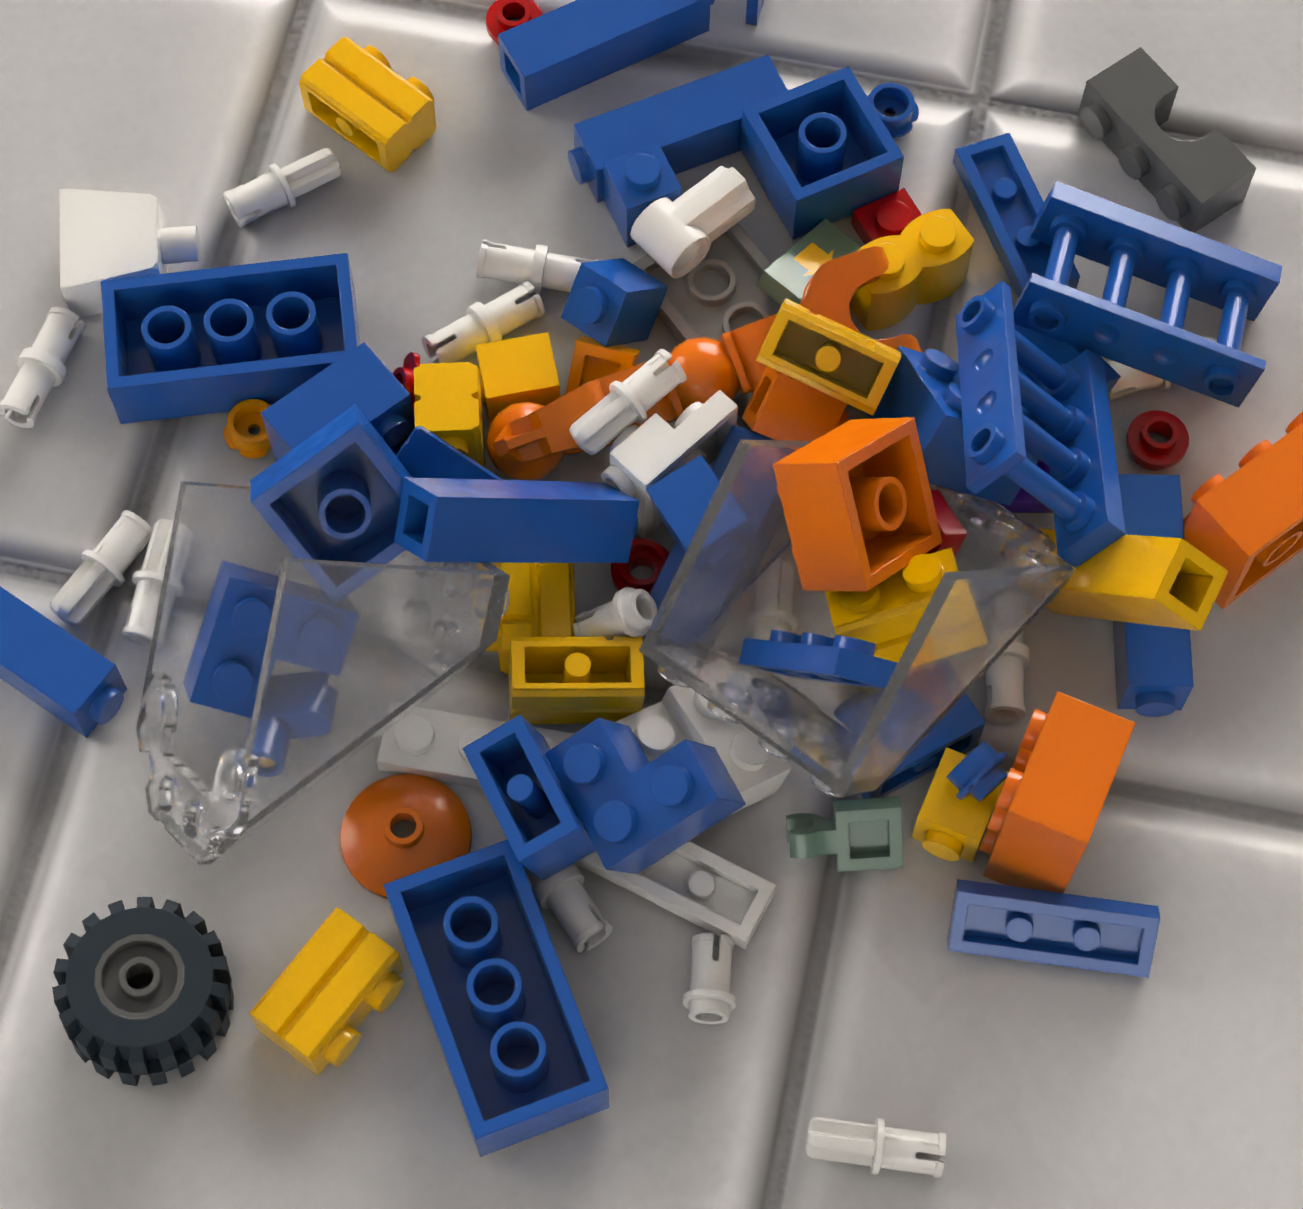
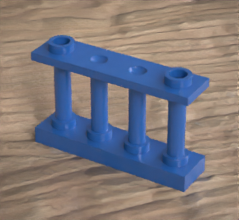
M1055 181L1034 220L1030 236L1033 239L1052 245L1045 276L1031 274L1013 308L1014 324L1083 350L1088 348L1099 356L1239 408L1264 372L1266 360L1241 351L1246 319L1255 321L1280 283L1282 266ZM1075 254L1109 267L1102 299L1068 286ZM1132 276L1166 288L1159 320L1125 308ZM1189 297L1222 309L1217 342L1183 330Z
M1002 280L985 294L970 299L963 306L960 313L956 315L960 394L963 399L961 401L966 486L974 494H978L1001 476L1005 475L1053 511L1057 554L1071 566L1077 568L1126 535L1105 364L1103 360L1087 348L1070 362L1060 365L1015 330L1011 287ZM1018 365L1039 380L1041 388L1018 370ZM1022 407L1045 424V430L1022 413ZM1026 450L1049 467L1050 475L1026 458Z

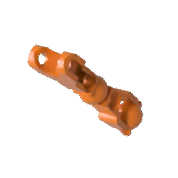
M873 246L823 263L806 284L799 305L810 309V312L815 315L821 314L859 332L851 320L849 303L855 291L864 285L877 281L888 270L889 262L884 248ZM777 313L726 332L720 336L719 340L707 337L691 338L674 347L670 353L672 359L667 363L671 366L677 360L683 368L687 380L675 387L646 412L647 418L649 419L657 413L664 421L671 423L676 421L691 404L698 401L704 404L719 390L732 401L738 393L741 397L754 392L766 365L755 360ZM902 334L892 338L876 340L895 350L902 346L922 352L917 339L913 335ZM646 362L587 382L545 406L527 401L511 404L501 410L491 422L486 438L488 455L495 467L512 479L538 480L553 472L563 459V456L585 452L572 438L569 431L571 425L610 393L609 385L615 380L621 383L624 382ZM634 422L631 425H637L640 427L642 424ZM614 438L605 447L611 446L616 440V438Z

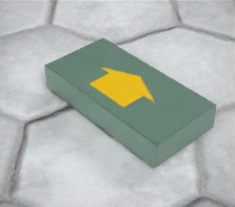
M825 218L767 267L756 285L780 305H782L785 298L799 304L806 284L823 263L856 252L861 246Z

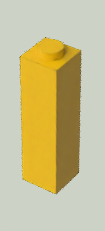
M1038 528L1011 584L1055 614L1201 631L1229 571L1182 538L1127 534L1077 568H1074L1057 554L1055 529Z

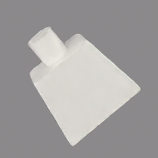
M70 188L59 189L60 289L68 309L77 314L79 318L103 313L101 281L168 273L167 264L201 261L198 227L166 228L158 198L152 194Z

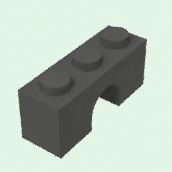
M1140 47L1086 81L1078 116L1081 118L1086 131L1093 138L1101 139L1115 154L1124 172L1130 178L1139 180L1156 198L1162 213L1170 220L1177 221L1183 229L1195 233L1244 201L1256 167L1218 127L1195 140L1175 139L1161 130L1159 126L1168 121L1179 86Z

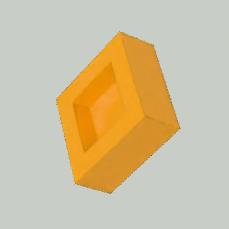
M579 337L575 342L566 393L592 380L636 366L640 350L621 345L605 347L593 338Z

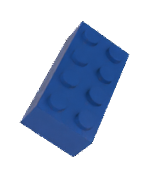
M348 253L101 281L107 391L121 424L230 412L236 404L248 399L262 400L271 406L360 345L355 288Z
M508 839L384 884L394 920L480 1157L610 1108L609 1088L524 867L518 862Z

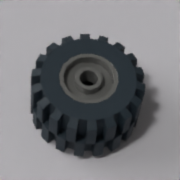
M137 897V908L125 910L122 900L108 904L111 915L100 920L93 912L85 918L82 923L86 933L80 937L71 932L63 944L68 959L57 958L53 973L58 986L52 987L59 1018L76 1053L85 1063L91 1060L96 1072L107 1079H110L116 1071L119 1073L123 1084L138 1086L140 1075H149L152 1085L155 1086L168 1083L165 1072L178 1068L183 1078L195 1071L192 1058L197 1054L208 1061L217 1050L214 1040L215 1035L225 1037L231 1024L227 1011L234 1010V993L227 959L224 956L221 942L214 930L211 932L207 931L205 919L195 911H192L184 918L180 903L166 899L163 908L157 909L152 897Z

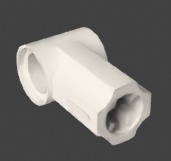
M721 165L673 202L665 197L651 203L635 220L630 235L672 278L678 279L690 273L700 264L708 253L711 242L755 210L756 198L750 191L746 179L735 168H725Z

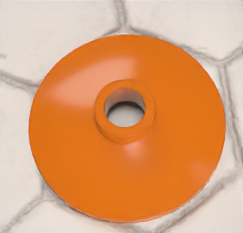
M416 774L393 775L369 785L350 804L340 831L341 851L351 875L365 889L386 899L388 898L384 884L469 854L472 842L469 816L458 796L443 783L433 778ZM402 820H409L416 825L414 833L406 838L396 837L392 833L394 825Z

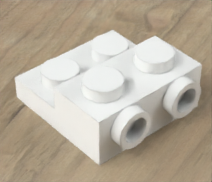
M721 390L716 392L704 404L698 401L687 407L678 417L674 429L655 413L640 427L631 425L626 428L612 444L610 466L601 473V479L603 482L640 501L636 533L641 538L649 539L664 526L655 512L646 488L699 455L703 456L712 469L733 424L737 425L738 406Z
M721 665L669 687L661 702L616 721L631 727L649 762L685 739L715 747L746 803L745 806L734 813L775 794L792 769L789 765L790 749L784 736L776 729H769L767 731L764 729L753 713L755 706L754 697L747 683L738 677L730 680Z

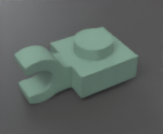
M899 796L833 801V819L823 818L811 813H796L786 816L787 843L790 844V858L804 859L834 854L837 872L903 868L902 805Z

